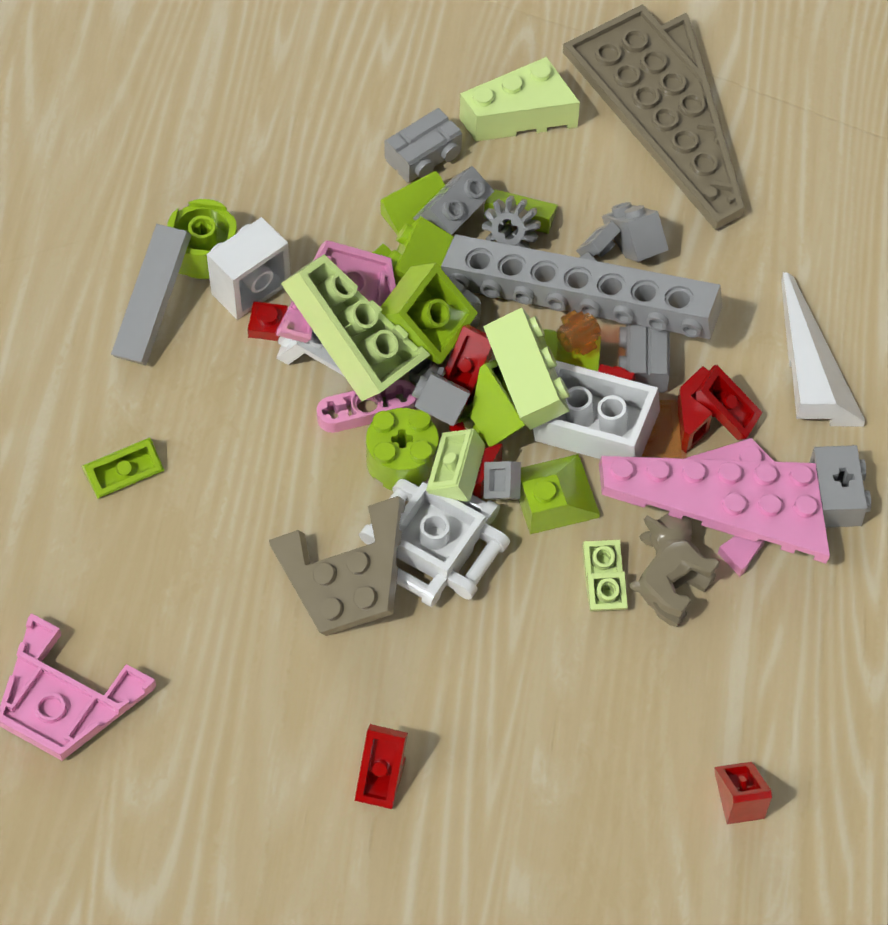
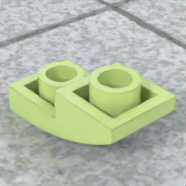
M620 540L583 541V561L590 611L627 610L625 572L622 569Z

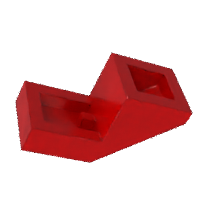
M704 366L694 373L679 389L676 408L680 447L685 453L702 439L710 429L713 412L696 400V391L709 372Z

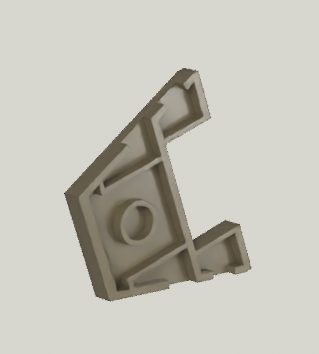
M396 496L368 506L375 538L374 543L310 564L306 538L303 532L296 530L269 540L272 550L319 633L328 636L393 614L398 567L396 566L397 546L401 545L402 531L399 530L401 513H404L405 502L401 497Z

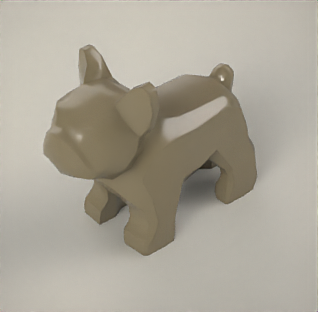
M667 513L660 519L655 520L647 515L644 518V522L650 531L642 533L639 537L646 545L654 547L656 556L643 572L640 580L630 583V588L641 594L660 619L670 626L678 627L687 615L685 609L691 602V599L686 595H678L675 589L687 583L706 592L715 579L716 574L714 572L719 567L720 561L715 558H705L698 548L691 543L693 526L690 517L683 515L682 519L669 516V513Z

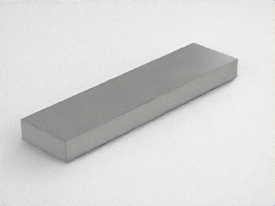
M156 224L111 355L114 357L147 365L191 238V234L187 231Z

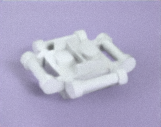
M405 479L398 480L392 488L394 493L390 498L399 496L404 499V502H409L405 506L404 513H401L399 530L402 531L401 545L397 546L396 558L431 576L433 580L428 585L398 568L397 584L421 597L422 603L430 607L437 603L446 585L454 589L462 598L472 599L478 590L477 583L498 553L504 552L510 543V539L504 533L489 525L495 520L500 510V505L491 500L485 502L472 495L470 501H459L428 494L426 491L428 483L422 482L418 487ZM372 523L365 525L359 533L360 539L367 545L375 542ZM480 538L487 545L467 574L462 576L458 572L472 554L474 545Z

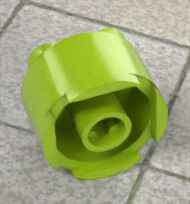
M196 199L188 202L187 207L180 211L177 208L171 214L167 226L184 230L191 234L178 273L197 279H210L207 253L216 244L225 242L237 234L236 220L222 203L211 199Z
M410 408L379 411L374 415L373 421L366 433V462L369 474L383 483V487L392 490L400 479H405L419 487L422 482L430 478L439 441L436 426L431 421L430 415L422 410Z

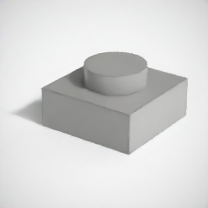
M610 221L596 229L576 251L580 256L589 252L592 256L597 254L601 258L614 247L615 243L612 240L621 230L613 221Z
M484 462V499H520L521 462Z

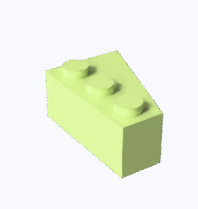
M545 57L460 93L459 119L475 142L516 136L518 131L536 129L537 133L547 132V127L566 125L567 129L578 127L580 102L548 58Z
M520 308L484 325V330L519 418L531 430L569 412L566 398L570 397L562 378L557 376L555 370L557 366L556 360L546 344L545 334L537 317L530 318L524 309Z

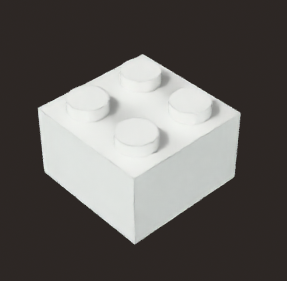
M262 217L252 224L243 226L236 235L225 242L216 244L207 253L211 294L237 320L252 310L253 301L264 302L282 290L283 286L281 283L290 277L288 242Z

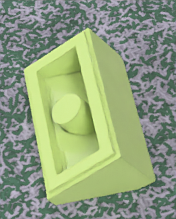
M475 429L442 433L426 488L428 494L459 501L471 500L485 449V444Z

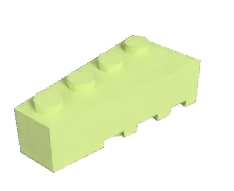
M325 254L307 264L281 283L361 401L381 393L430 356L422 346L417 347L407 338L408 333L399 324L395 326L381 313L382 308L373 300L368 301L357 290L358 286Z

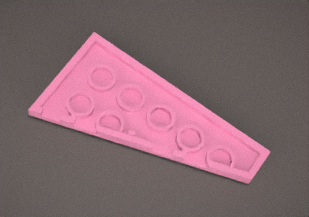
M601 456L599 472L601 492L604 496L643 508L648 505L668 510L669 516L682 519L684 515L702 521L701 525L754 542L761 539L781 545L780 550L793 554L795 550L814 555L813 560L825 564L830 557L815 463Z

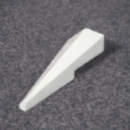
M783 272L781 283L788 360L793 374L796 418L829 419L830 426L864 427V417L794 276L788 272Z

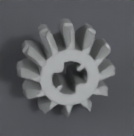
M509 196L505 203L497 199L493 203L494 209L488 208L484 213L489 221L482 224V229L492 232L486 237L488 241L496 240L499 243L529 248V242L535 243L538 239V235L534 230L541 227V222L531 219L537 214V209L532 208L529 211L524 209L527 205L526 199H522L518 205H516L514 196ZM508 220H511L513 226H518L515 231H512L510 225H505Z

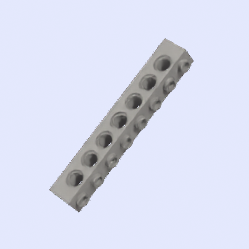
M457 234L454 235L441 265L442 270L449 279L455 278L467 291L483 294L490 298L498 297L514 300L525 305L534 304L549 307L555 311L564 310L579 313L590 318H605L615 320L621 324L631 323L649 327L656 331L665 330L680 333L691 338L711 339L722 309L721 286L719 284Z

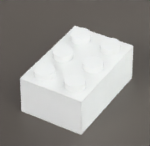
M556 361L557 366L555 370L557 376L562 378L570 397L566 398L569 412L533 428L535 441L601 459V456L641 457L660 412L658 387Z

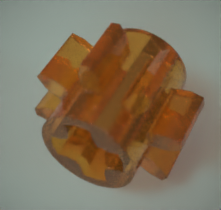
M573 310L560 318L563 324L557 329V337L567 352L571 353L574 351L575 354L580 352L584 356L597 348L595 341L601 335V329L592 314H583L582 311L577 313Z

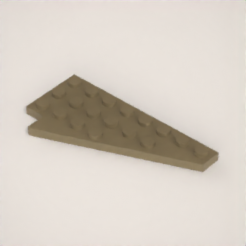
M642 4L563 44L564 55L715 230L743 215L744 204L687 13L661 25Z

